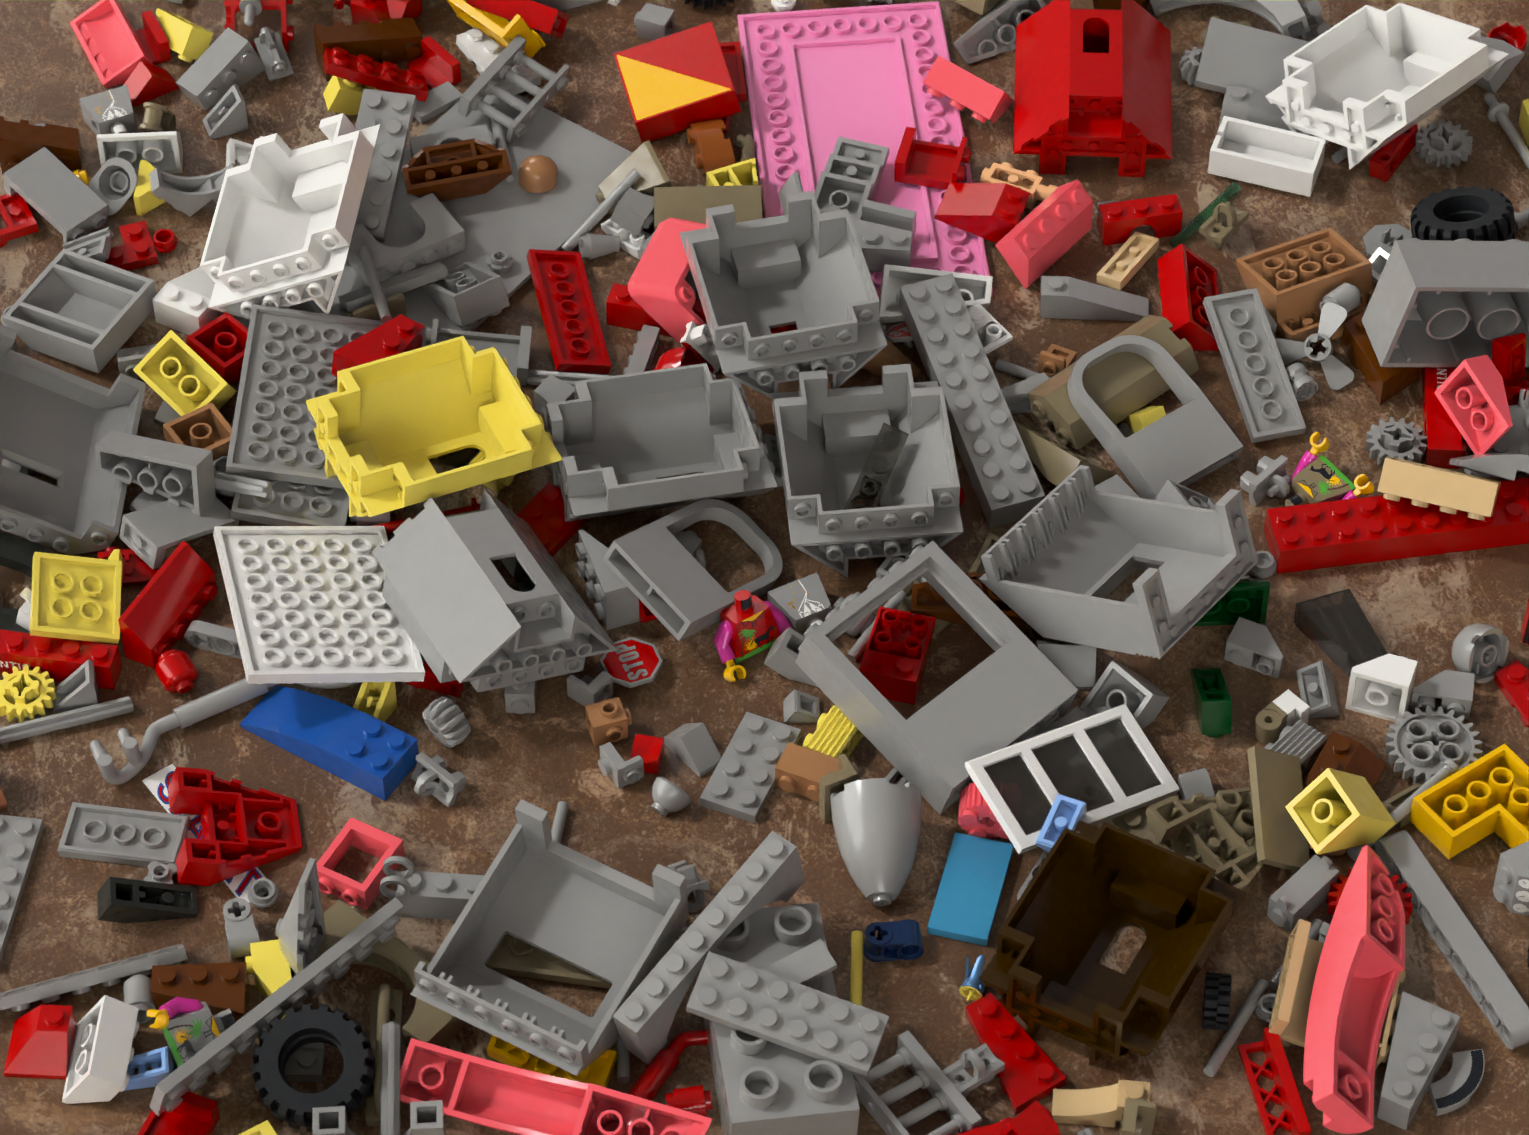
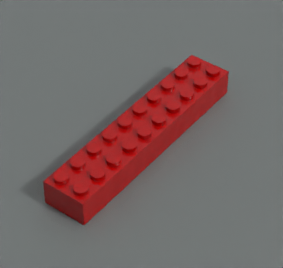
M1529 478L1500 481L1501 485L1491 517L1485 516L1484 521L1468 518V512L1457 510L1456 514L1439 511L1440 505L1429 503L1428 508L1412 505V499L1400 497V502L1385 499L1383 495L1269 508L1266 510L1264 534L1270 553L1277 563V574L1529 544Z

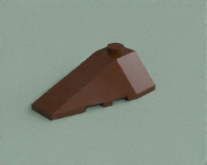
M975 572L966 573L981 591L1026 635L1027 622L979 580L985 572L980 574ZM928 582L913 585L911 613L936 617V619L971 627Z

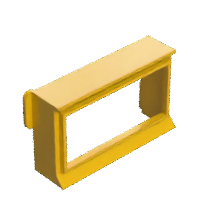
M446 0L457 14V17L471 27L482 31L503 48H506L517 35L526 39L524 51L530 58L542 46H546L539 34L534 30H530L518 14L509 22L504 18L470 6L466 3V0Z

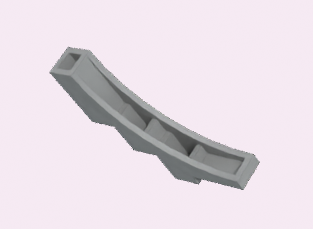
M1149 0L1155 16L1185 6L1214 3L1233 5L1250 10L1265 18L1285 36L1296 38L1310 31L1306 15L1297 0Z

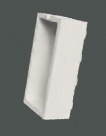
M1224 116L1210 149L1208 173L1310 197L1323 164L1326 140Z

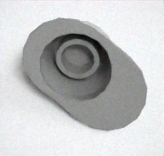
M114 157L108 159L89 182L88 187L108 205V216L117 213L134 194L137 185L136 170L128 160Z

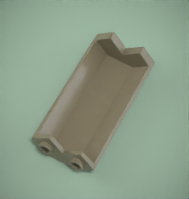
M1147 315L1115 336L1135 335L1148 338L1161 345L1188 376L1199 370L1192 346L1185 338L1179 340L1170 330L1173 325L1164 317ZM1131 352L1113 354L1085 370L1082 375L1085 391L1114 425L1171 389L1156 368L1146 358ZM1074 362L1029 391L1027 395L1030 400L1032 413L1037 418L1053 422L1056 430L1055 435L1059 443L1070 448L1079 449L1096 437L1074 409L1068 396V379L1076 364Z

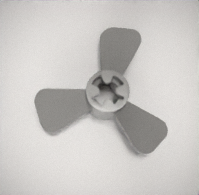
M1331 302L1325 303L1321 310L1318 333L1310 335L1305 342L1276 338L1275 341L1284 366L1308 357L1316 363H1321L1331 389L1341 390L1354 380V372L1333 356L1334 346L1330 340L1346 320L1347 310ZM1318 340L1323 341L1322 346L1327 347L1325 353L1318 352L1317 356L1311 354L1313 352L1312 345Z

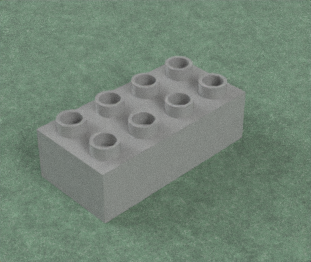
M1418 238L1396 240L1362 317V323L1380 366L1458 367L1464 359L1488 355L1492 361V341L1494 339L1525 333V367H1529V242L1518 239L1472 241L1466 238L1454 241L1420 240Z
M816 902L760 908L734 928L713 953L757 969H762L820 939L827 948L819 904ZM695 914V919H694V921L697 919V917H698L700 914ZM699 971L698 974L696 975V981H697V979H698V976H699V974H700V971ZM832 971L805 985L837 997ZM703 1018L723 1135H857L860 1108L852 1071L841 1068L831 1061L813 1058Z

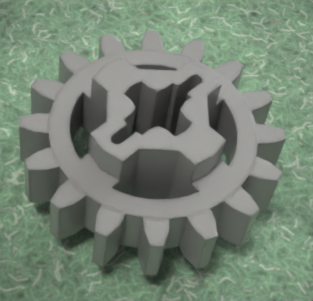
M1441 120L1437 121V125L1428 122L1427 128L1421 126L1419 133L1416 134L1415 151L1419 152V158H1427V164L1436 162V167L1438 168L1441 164H1445L1447 168H1450L1451 163L1460 166L1461 160L1466 162L1468 155H1471L1473 137L1468 136V129L1461 131V124L1452 126L1451 121L1443 124Z
M1390 417L1387 423L1380 419L1378 426L1372 424L1370 431H1367L1365 451L1370 452V459H1378V466L1382 465L1385 458L1389 456L1420 463L1422 456H1425L1427 436L1422 435V428L1414 429L1415 422L1406 424L1405 418L1395 422V419Z

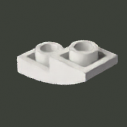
M610 219L601 224L602 230L607 235L618 236L620 247L637 259L641 258V245L651 236L650 234L642 230L636 236Z

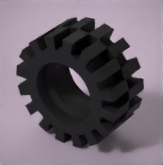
M1206 972L1202 1006V1029L1228 1030L1231 974Z

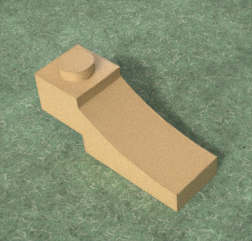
M1118 1080L1117 1084L1099 1088L1053 1089V1120L1056 1123L1115 1128V1122L1122 1120L1126 1098L1145 1099L1150 1102V1082Z

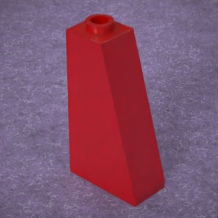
M466 0V3L474 8L510 21L518 14L529 28L562 39L570 15L532 0Z

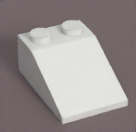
M201 267L168 281L152 299L157 323L190 335L216 319L221 311L208 308L215 283Z

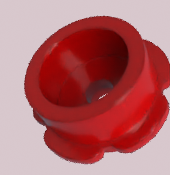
M160 229L154 233L152 242L157 252L169 253L177 247L178 238L172 230Z

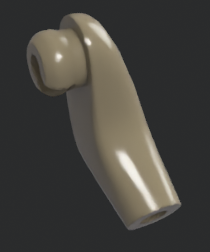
M748 134L747 136L738 135L735 147L742 149L739 162L755 158L753 137Z

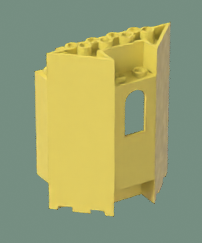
M464 336L337 371V392L306 400L308 411H310L316 422V428L313 429L319 450H323L325 454L324 469L328 478L337 475L349 496V517L356 515L357 517H373L426 501L430 497L433 499L562 460L553 444L550 432L544 430L542 417L537 412H534L529 396L521 391L519 380L510 373L506 359L501 358L494 347L476 352L472 345L469 346ZM465 448H477L486 456L483 461L439 474L436 473L429 461L431 458Z

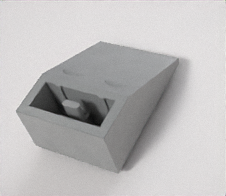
M579 530V543H575V549L580 562H576V567L580 579L585 578L586 580L585 589L589 600L594 599V611L597 620L603 621L606 630L640 622L639 598L602 560L609 548L584 530Z

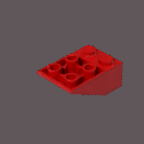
M879 607L859 671L886 699L916 704L924 677L936 617Z

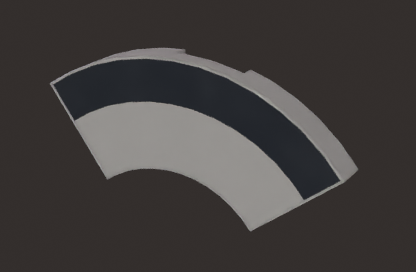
M1483 1049L1452 1053V1067L1449 1073L1441 1080L1429 1083L1428 1091L1436 1116L1459 1109L1476 1092L1481 1084L1484 1072Z

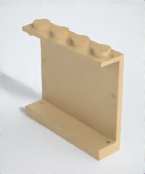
M1299 919L1289 935L1269 1024V1033L1279 1034L1280 1039L1305 1048L1310 999L1324 943L1308 938L1311 922ZM1406 970L1400 972L1389 1002L1377 1051L1375 1070L1381 1062L1385 1063L1390 1054L1391 1045H1388L1387 1042L1388 1037L1392 1036L1395 1029L1396 1020L1392 1019L1393 1012L1397 1011L1400 1004L1401 995L1397 993L1398 988L1402 986L1405 980Z

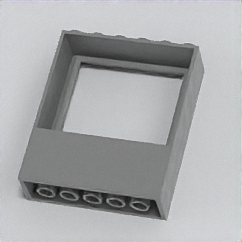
M931 541L925 547L920 545L915 548L909 555V559L905 562L901 560L896 562L889 569L886 576L883 578L880 576L876 577L862 594L856 592L848 599L847 605L843 608H834L825 617L823 623L811 625L803 635L805 639L798 647L799 654L795 661L803 672L908 782L920 789L921 796L939 815L959 800L960 791L964 789V786H969V783H972V778L965 769V762L1037 736L1066 715L1078 692V689L934 541ZM922 576L995 652L906 720L832 642L918 577ZM1007 762L985 769L988 775H991Z

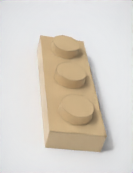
M1135 231L1097 273V283L1121 291L1159 248V239Z

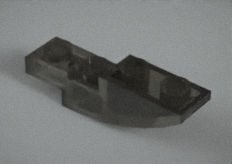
M883 423L844 510L877 507L907 441L908 433Z

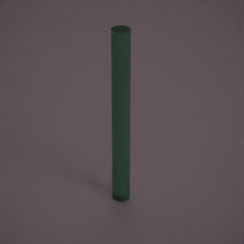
M1233 182L1169 242L1171 247L1176 248L1183 244L1213 215V210L1219 203L1229 201L1240 191L1239 184Z

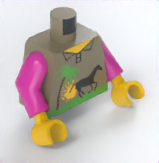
M1315 432L1310 437V443L1313 447L1310 451L1306 450L1291 477V497L1285 500V506L1360 498L1361 495L1367 496L1374 492V485L1371 481L1368 482L1369 478L1365 474L1358 475L1353 484L1324 455L1318 457V453L1328 450L1330 444L1329 440L1324 438L1321 444L1316 445L1321 438V434Z

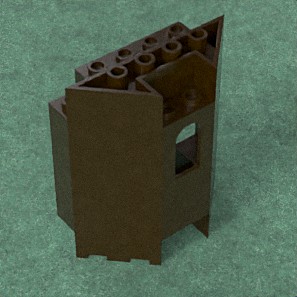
M1080 820L1074 830L1064 828L997 932L996 952L979 979L986 987L990 986L996 989L1001 995L998 1001L1012 1017L1018 1015L1028 1026L1025 1031L1032 1039L1042 1025L1089 1046V1065L1097 1064L1099 1059L1108 1058L1110 1061L1127 1059L1132 1053H1139L1140 1056L1150 1055L1247 892L1215 879L1216 870L1208 865L1184 857L1176 851L1156 845L1148 839L1126 832L1121 827L1112 826L1104 822L1100 828H1097ZM1125 926H1135L1145 933L1146 940L1125 975L1099 964V960L1117 931Z

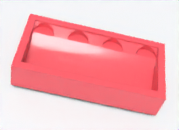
M100 0L70 22L105 88L125 83L140 60L154 65L118 0Z

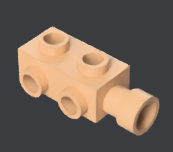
M993 162L991 168L985 167L980 179L981 183H1007L1031 193L1025 207L1033 209L1037 200L1044 201L1058 188V186L1051 184L1049 186L1042 185L1043 177H1040L1037 172L1033 170H1027L1026 172L1017 170L1007 162L1001 164Z

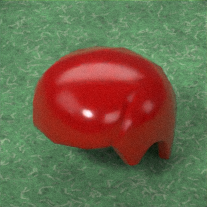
M1506 22L1494 27L1487 37L1503 40L1524 51L1528 34L1522 25L1515 27Z

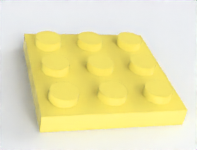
M34 552L30 635L118 644L120 640L118 619L120 618L122 561Z

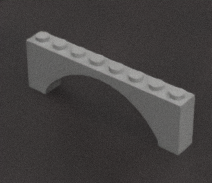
M772 830L614 1013L612 1017L626 1050L648 1065L668 1042L667 1036L676 1012L691 983L702 968L708 952H713L734 928L760 908L781 900L787 903L805 882L801 861L795 845Z

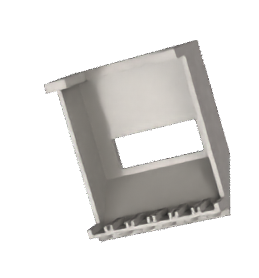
M1080 465L981 556L985 574L979 580L1042 637L1132 655L1138 654L1140 656L1142 654L1144 657L1147 655L1149 658L1152 656L1154 659L1156 657L1160 659L1258 563L1241 490L1230 489L1215 504L1216 510L1096 491L1090 466ZM1133 571H1145L1132 583L1134 592L1124 602L1105 599Z
M521 799L515 808L516 826L428 967L422 961L416 966L414 975L417 985L410 995L577 1076L614 1045L619 1037V1033L612 1016L671 949L688 920L686 877L657 864L652 872L653 887L644 884L552 840L548 812ZM509 934L611 983V988L594 1016L589 1017L486 967L485 965L503 936Z

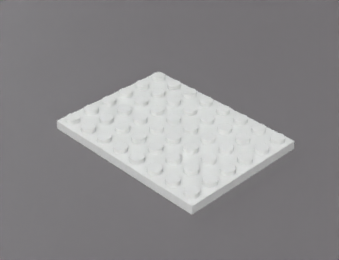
M384 526L214 527L213 536L247 684L424 681L425 670L420 652L382 596L386 573L372 554V551L379 544L384 546L389 542Z

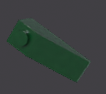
M1192 668L1191 677L1197 720L1201 734L1213 738L1221 737L1223 734H1231L1232 699L1221 668Z

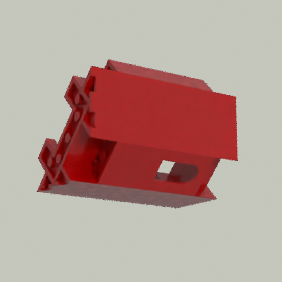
M1053 0L1016 26L1014 80V154L1039 155V174L1065 175L1066 156L1119 157L1118 177H1144L1146 158L1172 159L1171 31L1134 0H1121V10L1070 8V0Z

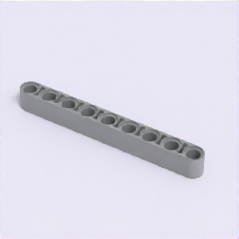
M1402 830L1378 839L1375 842L1376 854L1388 869L1391 877L1394 875L1399 876L1398 884H1407L1406 892L1412 893V909L1505 1046L1512 1050L1528 1044L1529 1007L1410 834Z

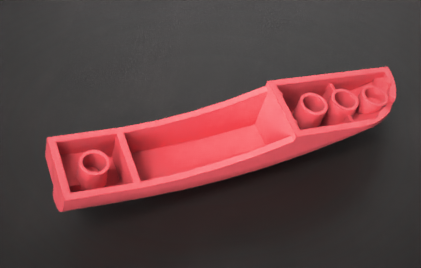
M1368 845L1362 847L1353 866L1323 945L1310 999L1305 1036L1303 1084L1313 1092L1312 1100L1315 1107L1323 1111V1126L1343 1134L1362 1133L1374 1128V1077L1377 1051L1391 996L1400 972L1405 970L1406 924L1403 903L1399 891L1394 890L1393 884L1388 877L1390 875L1388 869Z
M413 1038L410 1040L400 1070L401 1103L410 1105V1102L443 1100L444 1115L513 1135H706L712 1123V1118L592 1083L577 1082L497 1063Z

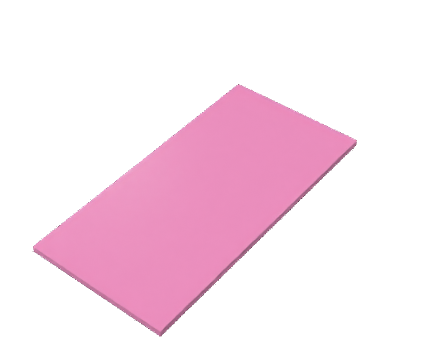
M940 1L737 15L764 218L783 215L779 191L793 172L799 173L803 192H815L821 172L825 170L829 155L833 154L838 136L889 147L890 153L872 201L916 211V231L912 238L910 267L990 276L983 238L934 219L946 190L894 181L895 160L906 127L916 128V140L960 147L962 137H964L960 110L949 104L951 100L947 97L942 96L941 99H938L927 92L929 87L923 83L938 55L950 61ZM965 163L964 182L959 181V183H973L970 164ZM870 272L879 298L882 272Z

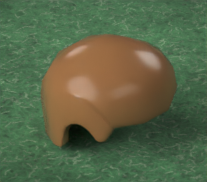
M532 155L521 162L518 170V180L520 187L527 192L544 193L554 189L557 185L558 168L550 157Z

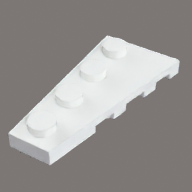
M477 28L470 29L456 37V45L469 61L475 62L476 70L480 75L505 49ZM515 64L512 67V71L537 86L541 85L542 77L521 64ZM501 79L498 82L499 87L512 95L525 91L507 79Z

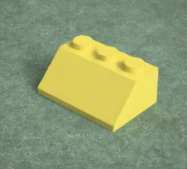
M172 330L133 369L180 416L209 403H213L219 411L237 392Z

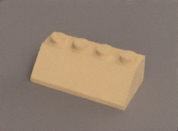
M1389 456L1384 460L1377 491L1384 493L1383 498L1400 502V497L1412 499L1411 504L1428 508L1429 503L1440 505L1439 511L1456 514L1457 510L1468 512V518L1484 521L1485 516L1491 517L1493 514L1501 482Z

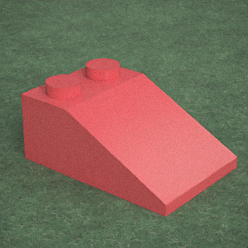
M1488 355L1464 359L1434 392L1475 455L1487 454L1513 426L1502 376Z

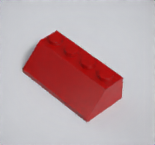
M1180 244L1157 260L1162 317L1166 318L1173 325L1170 330L1179 340L1185 338L1190 343L1193 351H1219L1203 305L1205 297L1220 295L1217 270L1184 244Z
M182 541L118 619L125 657L155 669L158 663V657L169 651L178 640L184 637L190 623L200 617L202 609L209 601L215 598L218 591L215 572L188 543Z

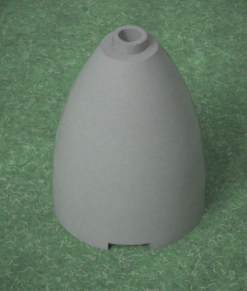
M870 778L844 784V791L832 793L830 796L836 841L846 868L857 888L868 901L873 902V905L878 907L888 906L891 904V901L897 899L903 889L915 860L921 830V791L910 782L905 783L904 786L889 783V778Z

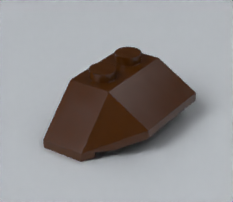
M475 138L423 147L411 158L408 164L401 168L408 194L421 198L433 193L440 202L485 194L512 174L506 149L497 148Z
M1344 730L1333 731L1310 770L1303 790L1327 768L1363 776L1374 790L1386 768V764L1369 740Z

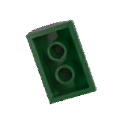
M1264 578L1241 579L1194 626L1235 625L1239 617L1258 624H1264L1267 614L1270 581Z

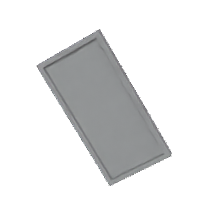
M1211 17L1194 86L1225 94L1227 85L1254 89L1267 95L1283 84L1282 80L1285 79L1283 59L1308 44L1309 41Z

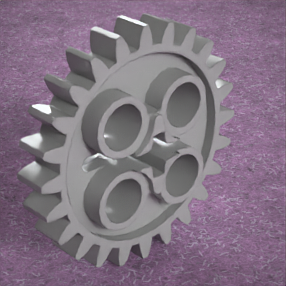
M1427 705L1426 712H1422L1418 707H1415L1414 715L1404 711L1403 718L1397 716L1395 723L1389 725L1384 752L1388 754L1387 762L1394 763V772L1403 770V780L1411 776L1413 784L1423 779L1425 783L1443 767L1442 763L1447 758L1453 760L1459 767V770L1481 758L1483 742L1478 740L1480 733L1479 731H1472L1473 723L1463 724L1464 715L1458 718L1453 717L1454 710L1444 714L1441 706L1437 712H1433L1430 705Z

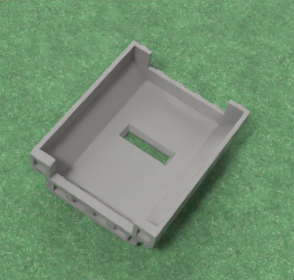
M0 325V529L67 555L104 550L111 545L119 533L128 484L97 471L95 445L111 430L137 435L146 383L120 373L110 389L10 350L16 339L17 331ZM3 458L57 479V485H52L1 465V460Z

